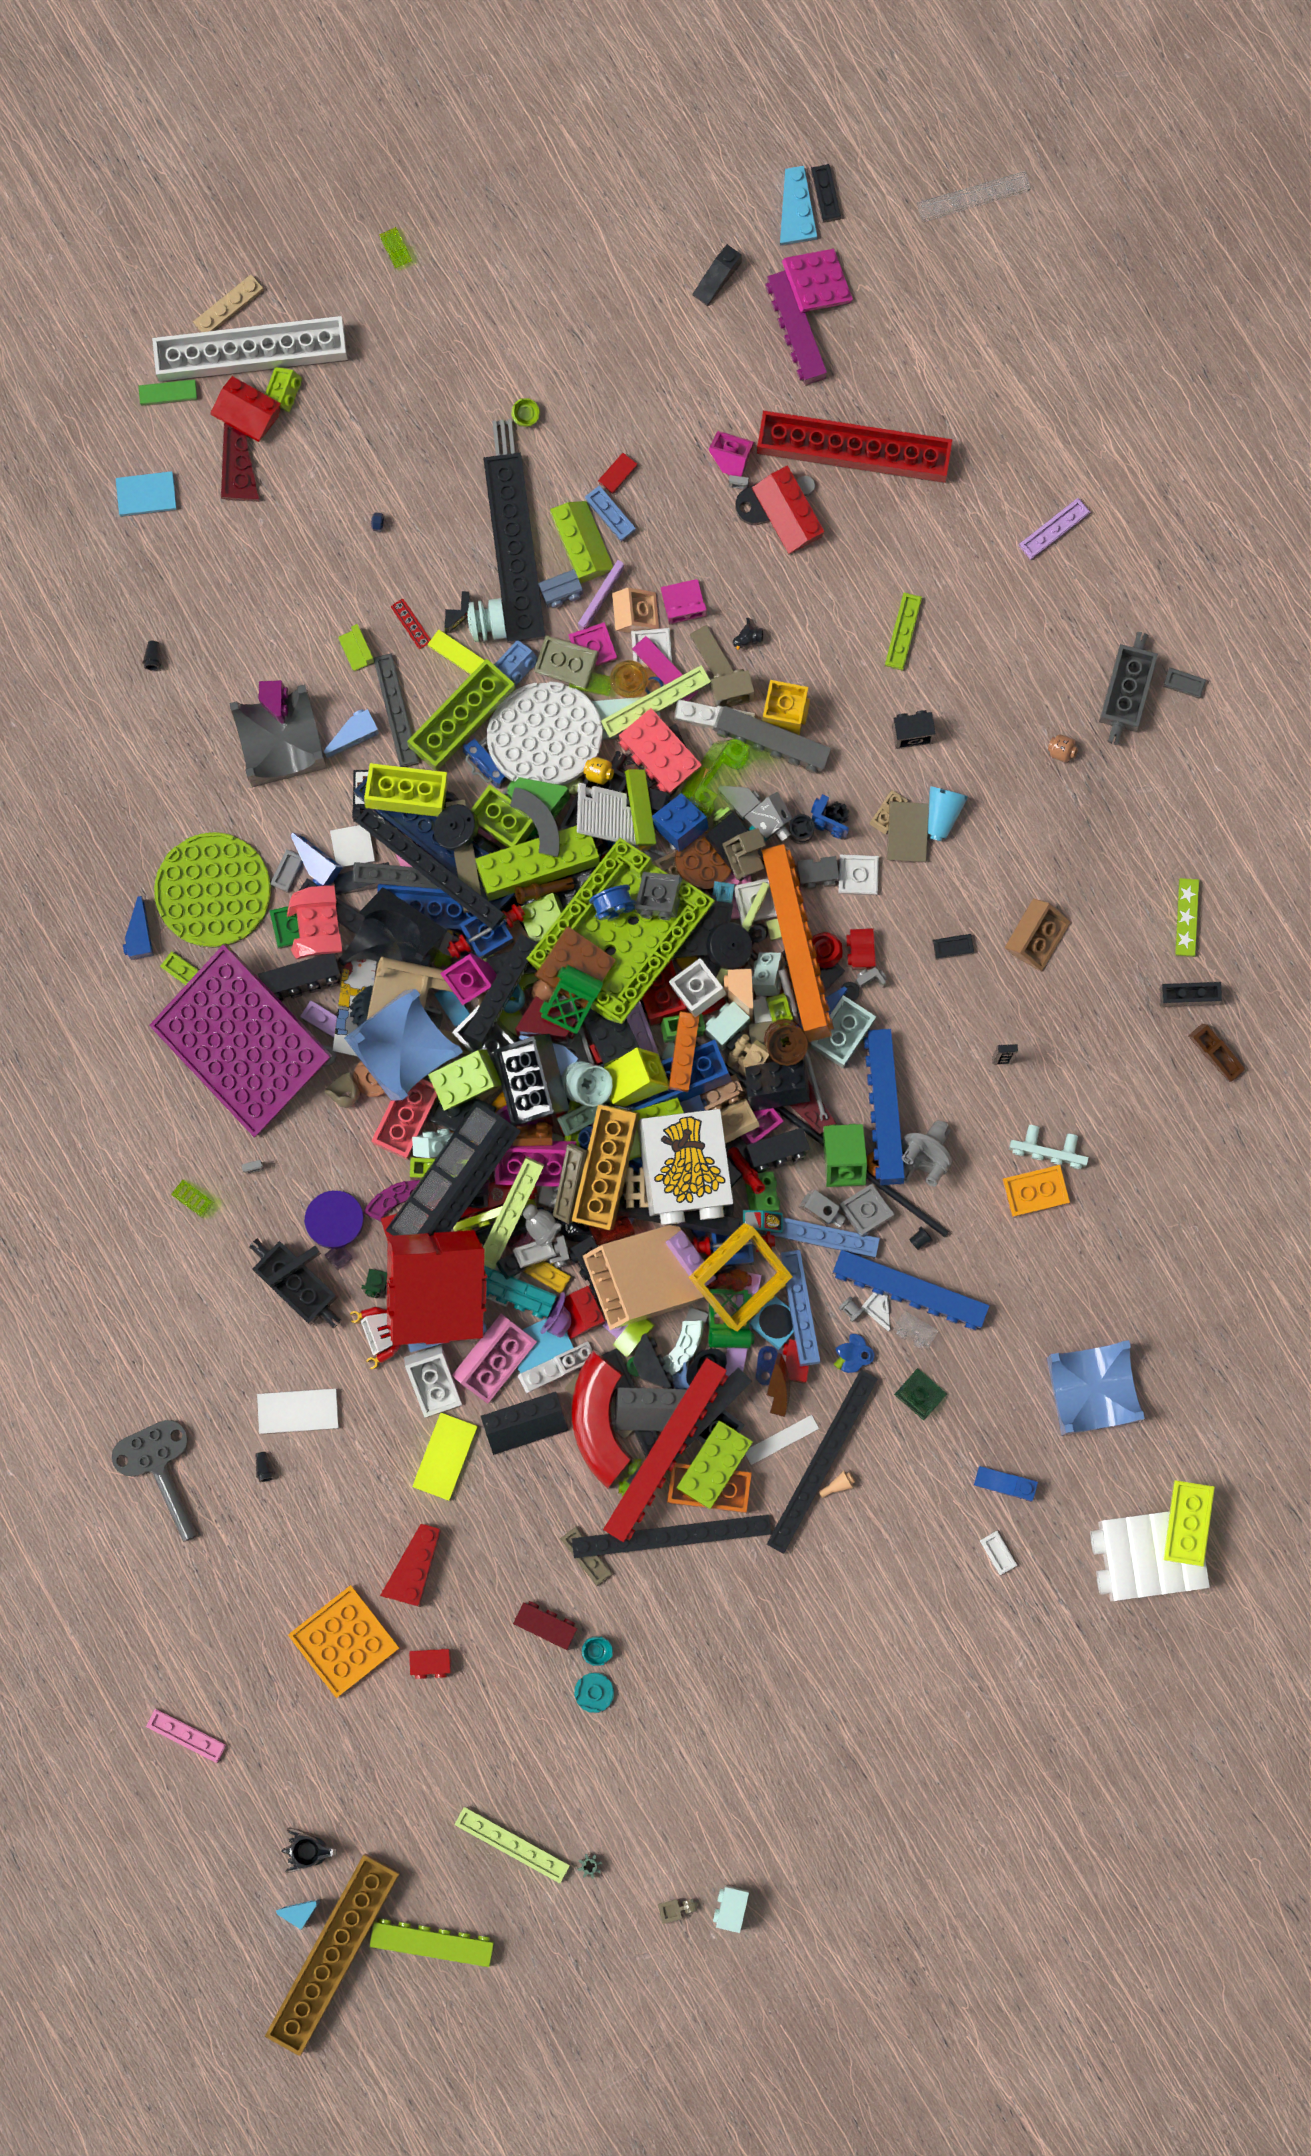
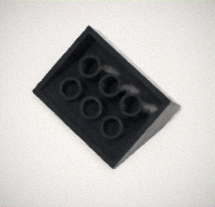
M550 1034L532 1036L493 1050L513 1126L569 1110Z

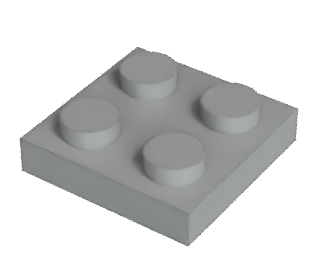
M872 1184L839 1204L840 1209L861 1238L894 1217V1213Z

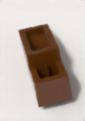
M1202 1023L1188 1035L1203 1055L1229 1082H1232L1245 1070L1208 1024Z
M778 1353L766 1395L774 1397L770 1413L785 1417L790 1398V1379L782 1354Z

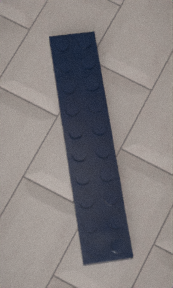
M368 776L353 791L363 802ZM373 809L404 836L458 877L454 851L443 848L435 839L434 824L437 816ZM474 841L472 842L475 858L489 854ZM477 870L481 896L488 901L481 878ZM515 893L489 902L501 911L515 896Z

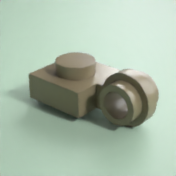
M678 1899L658 1904L663 1924L683 1919L682 1910H685V1914L697 1911L696 1907L698 1906L694 1899L683 1901V1906H679Z

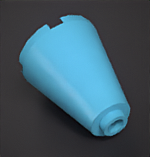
M930 786L928 834H931V839L942 841V838H947L968 796Z

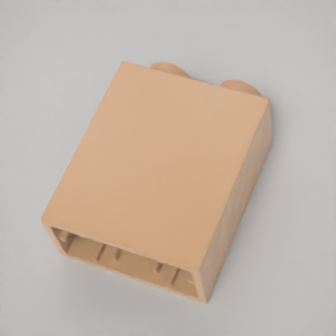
M668 1225L603 1244L583 1255L610 1330L687 1307L704 1298L665 1243L677 1232L681 1231L680 1227Z

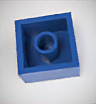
M682 793L652 816L654 828L679 852L709 829L707 817Z

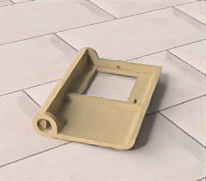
M381 957L376 971L367 1020L405 990L416 989L420 994L419 999L423 1008H425L429 988L453 992L440 974L444 970ZM489 989L477 996L478 1006L481 1005ZM439 1029L447 1039L461 1048L463 1051L461 1054H471L452 1032Z

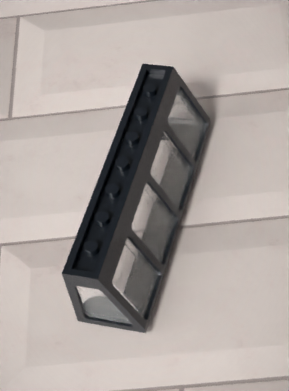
M476 1101L386 1228V1231L393 1236L428 1233L429 1236H434V1233L451 1232L521 1131Z

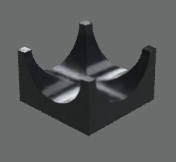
M382 887L358 913L356 918L362 921L363 924L351 944L340 956L338 962L345 966L347 963L358 959H369L379 962L381 957L431 967L447 930Z

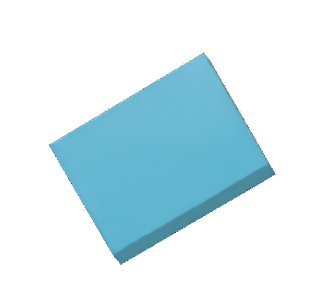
M320 1899L281 1907L276 1910V1913L302 1930L319 1906Z

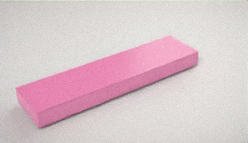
M158 1709L154 1710L146 1726L218 1763L226 1747V1744Z

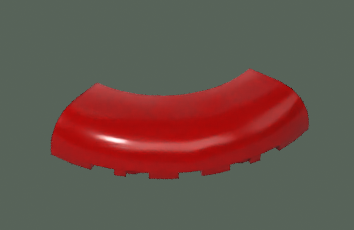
M593 1349L581 1368L575 1384L571 1409L572 1425L578 1449L585 1463L595 1477L609 1489L633 1459L616 1437L611 1417L612 1398L624 1374Z

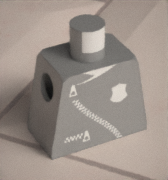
M778 792L767 797L745 816L755 828H759L760 833L765 838L776 833L780 840L784 841L791 835L784 825L792 820V816Z

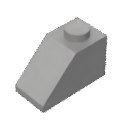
M718 787L719 795L742 821L746 819L745 816L760 804L759 800L761 798L754 790L751 792L748 788Z

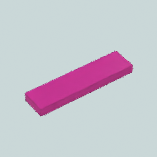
M647 636L632 648L635 654L662 680L664 685L682 676V673ZM698 691L691 693L681 700L689 702Z

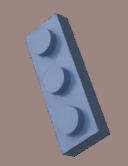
M600 485L585 496L588 504L620 542L636 531L633 524Z

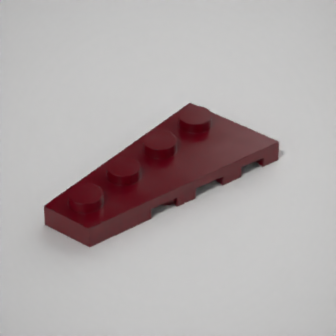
M224 423L221 499L259 502L246 435Z
M808 1079L810 1102L789 1106L821 1135L824 1126L836 1125L837 1123L823 1101L822 1104L828 1119L823 1115V1120L821 1121L815 1092Z

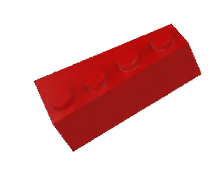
M420 1524L380 1596L420 1607L441 1529Z

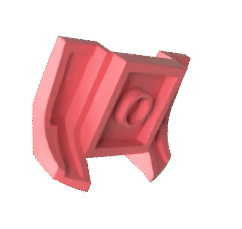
M334 885L308 887L293 893L289 901L287 917L297 913L300 938L294 939L291 948L294 957L302 959L312 955L341 953L342 945L338 928Z

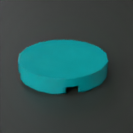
M589 1673L578 1680L574 1696L577 1704L583 1710L590 1713H598L610 1706L614 1698V1689L611 1681L606 1676L600 1673Z

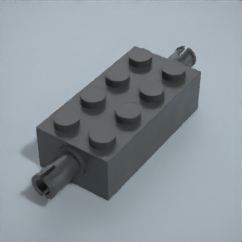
M1142 632L1136 633L1133 647L1120 644L1099 719L1100 723L1112 726L1107 741L1112 744L1114 737H1116L1114 745H1120L1123 729L1136 732L1139 727L1158 656L1157 653L1144 650L1149 636L1144 633L1142 640H1140Z

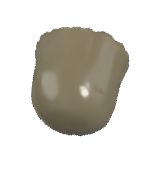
M349 1072L342 1074L334 1080L324 1091L326 1095L342 1108L351 1107L358 1101L360 1091ZM351 1092L348 1096H343L344 1093Z

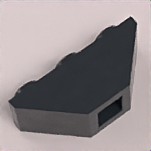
M646 1333L643 1334L633 1359L640 1378L647 1383L665 1389H674L672 1385L674 1379L670 1372L666 1373L664 1365H666V1362L661 1354H657L655 1348L658 1346L654 1337H649Z

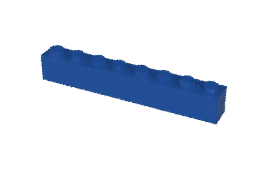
M891 1029L868 1030L867 1037H864V1048L868 1049L869 1053L868 1056H865L866 1067H870V1074H867L868 1086L872 1087V1092L869 1093V1104H873L874 1110L870 1111L871 1123H875V1130H872V1140L877 1144V1149H874V1161L878 1160L879 1166L875 1167L876 1179H880V1185L904 1184Z
M843 1250L840 1251L832 1273L840 1281L846 1282L848 1279L853 1281V1285L862 1289H865V1286L872 1288V1292L883 1296L885 1293L891 1296V1300L902 1303V1300L909 1302V1306L918 1310L921 1307L928 1310L927 1313L939 1317V1314L947 1317V1321L955 1324L958 1321L962 1322L966 1328L976 1331V1328L981 1329L990 1306Z

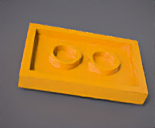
M1060 1165L1002 1179L1012 1217L1070 1203Z

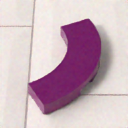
M420 1180L403 1181L391 1185L370 1201L363 1214L381 1222V1218H384L392 1208L408 1199ZM440 1186L430 1202L436 1200L442 1186Z

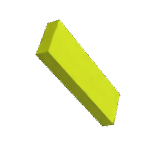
M439 629L428 643V647L470 675L485 661Z

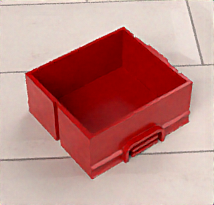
M474 1230L434 1233V1236H429L428 1233L388 1236L387 1327L391 1335L392 1345L426 1343L427 1345L483 1338V1312L486 1311L485 1278H487V1274L484 1271L485 1248L479 1242Z

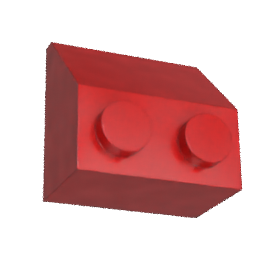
M589 1286L581 1288L565 1297L563 1306L571 1315V1325L567 1330L570 1340L605 1323Z

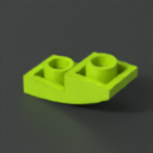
M648 1319L629 1324L614 1342L613 1346L626 1357H630L639 1345L642 1335L645 1333L648 1335L655 1325Z

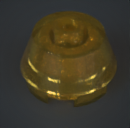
M622 661L612 669L610 674L612 689L615 693L625 698L640 695L648 684L646 669L636 661Z

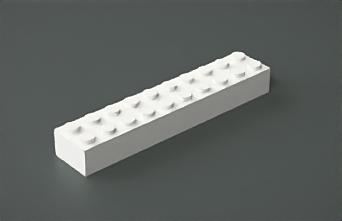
M342 316L152 338L155 370L159 382L348 360Z

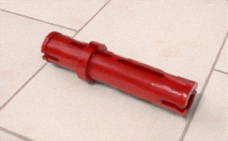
M737 1147L729 1149L727 1155L743 1175L745 1183L751 1186L755 1194L762 1193L765 1190V1185L759 1179L757 1171L751 1168Z

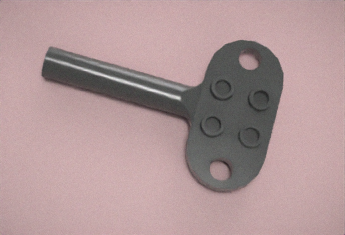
M164 1420L123 1438L115 1445L111 1458L113 1466L124 1476L135 1477L146 1472L153 1474L180 1537L185 1542L196 1537L197 1533L168 1471L167 1464L183 1454L187 1447L188 1437L182 1425L175 1421ZM175 1430H179L182 1433V1438L179 1441H173L172 1433ZM122 1455L128 1458V1463L124 1467L119 1466L117 1462L118 1458Z

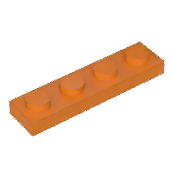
M679 1013L668 1089L689 1091L699 1015L694 1017L692 1013Z

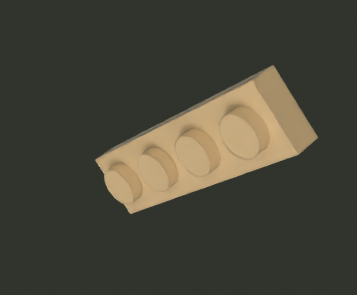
M249 275L195 319L193 324L200 332L215 331L263 292V287L252 275Z

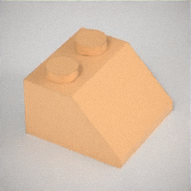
M625 588L612 593L616 631L631 633V631L659 629L656 592Z

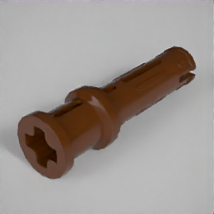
M571 877L541 885L532 883L524 888L519 886L515 888L516 900L519 904H523L527 900H539L544 895L574 889V884H566L574 881Z

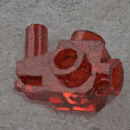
M735 1269L731 1270L730 1274H719L718 1279L708 1284L709 1289L726 1287L727 1289H733V1292H740L746 1286H751L752 1277L748 1275L747 1271Z

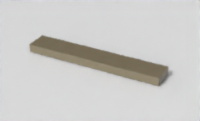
M465 799L446 802V807L454 804L466 806ZM471 843L461 851H454L457 875L460 880L481 895L473 844ZM463 907L464 913H469V911Z

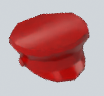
M828 932L812 936L811 940L815 946L816 960L819 967H834L843 955L841 941L835 935Z

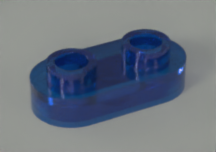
M771 1346L761 1348L758 1353L756 1380L763 1386H768L778 1354L776 1349ZM766 1353H770L772 1355V1358L770 1360H766L764 1358V1355ZM765 1372L769 1374V1379L767 1380L762 1378V1374Z

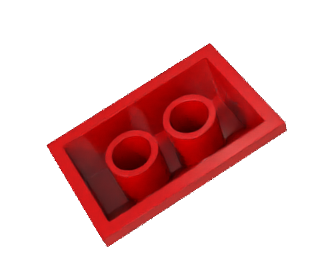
M231 376L221 389L210 415L260 442L279 418L281 403Z

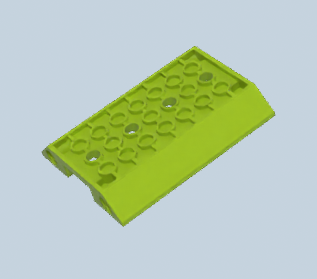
M619 837L526 959L538 970L567 926L604 952L608 947H614L616 952L610 956L616 959V961L603 979L602 988L590 1008L607 1020L622 1024L715 900L683 879L678 895L680 904L676 918L671 917L669 921L660 919L659 916H652L651 919L641 917V914L635 909L629 913L619 914V918L613 921H608V919L597 920L595 918L597 912L594 904L589 902L596 894L612 887L629 885L631 899L637 901L643 872L667 874L652 864L649 856ZM631 917H637L639 922L636 925H631L628 923V920Z

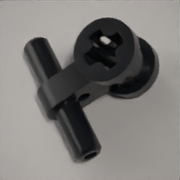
M755 924L749 929L748 933L751 937L752 945L767 938L768 929L764 924ZM761 929V936L756 937L755 930ZM752 949L750 958L755 961L758 959V954Z

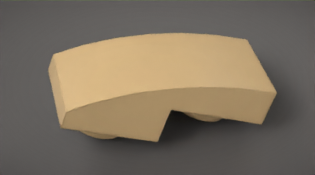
M891 790L870 821L871 826L885 835L888 832L890 801L908 802L907 799Z

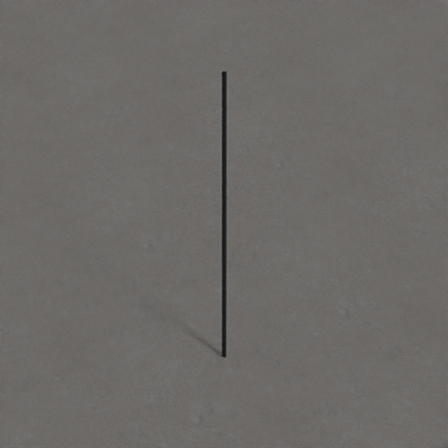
M640 1000L643 1011L646 1013L643 1001ZM696 1041L695 1047L700 1046L701 1044ZM725 1063L730 1077L736 1074L741 1085L747 1089L746 1078ZM783 1106L774 1108L775 1111L798 1128L803 1127L807 1135L824 1147L822 1135ZM866 1170L867 1180L943 1237H946L949 1233L946 1228L890 1186L880 1185V1179H876L875 1176Z

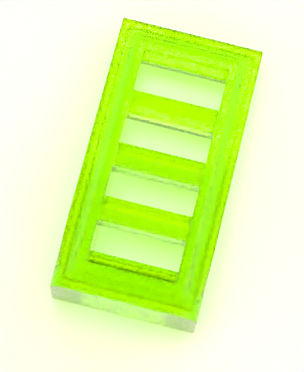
M183 1179L171 1194L201 1218L204 1217L214 1204L212 1200ZM186 1186L187 1190L181 1197L178 1196L183 1187ZM190 1191H193V1194L190 1196V1198L187 1201H185V1197L189 1194ZM196 1195H198L199 1198L192 1206L190 1203L193 1201ZM202 1200H205L201 1208L197 1210L196 1207Z

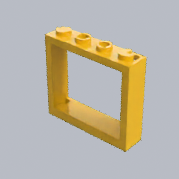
M743 1223L688 1278L726 1325L738 1331L742 1326H746L747 1321L757 1315L761 1308L771 1301L775 1294L781 1288H784L793 1276L755 1228ZM751 1240L776 1271V1274L730 1317L704 1284Z

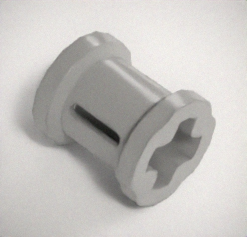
M851 1296L838 1308L851 1318V1322H854L864 1311L863 1308L860 1309L852 1301Z

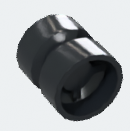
M805 814L795 816L789 825L791 840L797 844L810 842L815 829L813 820Z

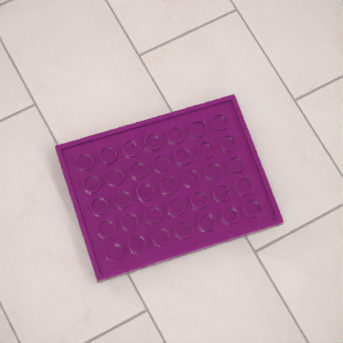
M223 944L149 1025L253 1137H257L332 1057L326 1048L227 944Z

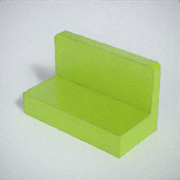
M358 624L351 626L352 631L338 637L353 671L374 663Z

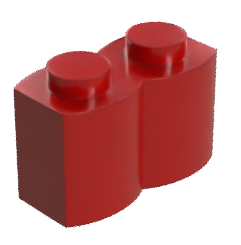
M873 928L850 929V935H846L847 946H851V954H847L848 965H852V970L873 969L876 967Z

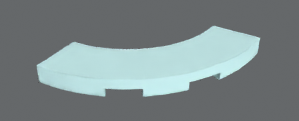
M702 1320L682 1322V1331L676 1347L663 1357L666 1365H664L666 1373L670 1372L672 1376L683 1369L684 1362L688 1364L693 1358L702 1338Z

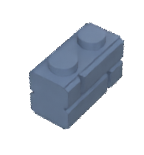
M574 569L539 583V588L547 608L551 606L552 608L560 607L563 605L562 602L578 600L581 597L580 595L583 594V589Z

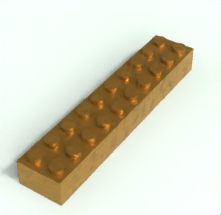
M366 1853L362 1856L264 2037L298 2056L303 2054L398 1879L400 1872Z

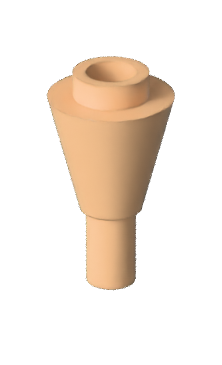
M843 1471L829 1486L820 1490L819 1493L824 1498L833 1492L854 1488L853 1483H855V1480L850 1472L846 1473Z

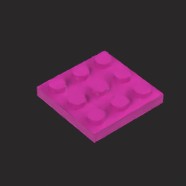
M834 249L786 257L782 260L801 313L852 302L851 293Z

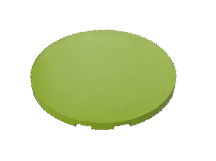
M209 832L185 839V841L174 847L166 855L156 875L154 895L161 918L175 935L193 945L216 948L221 947L223 944H234L247 937L257 928L264 918L270 903L271 885L266 865L249 844L229 834Z

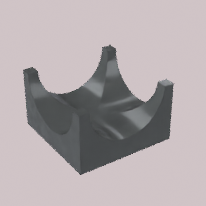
M305 684L297 686V689L288 695V699H285V705L288 707V716L285 717V724L277 721L262 707L261 703L240 704L237 701L229 703L242 746L247 778L252 787L327 769L310 697Z

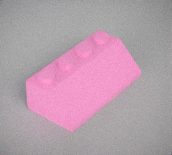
M500 1314L452 1376L488 1404L537 1341L503 1314Z

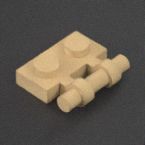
M743 1034L736 1041L735 1049L730 1051L726 1064L729 1067H733L735 1063H738L740 1066L737 1071L746 1076L745 1067L764 1064L770 1055L765 1045L757 1040L752 1045L748 1042L749 1036ZM742 1051L747 1052V1055L745 1057L741 1055Z
M627 1168L624 1181L626 1182V1194H624L626 1208H634V1200H639L640 1208H649L643 1168H639V1176H633V1168ZM634 1182H639V1193H634Z

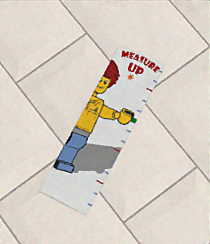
M358 959L343 966L333 1051L357 1056L344 1039L358 1027L357 1024L352 1023L354 1018L350 1017V1012H352L350 1005L353 1003V998L359 992L370 985H374L376 961Z

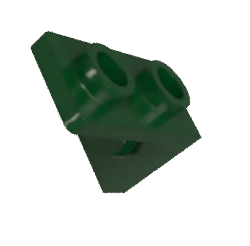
M369 1269L366 1284L361 1287L366 1296L378 1299V1296H384L387 1272Z

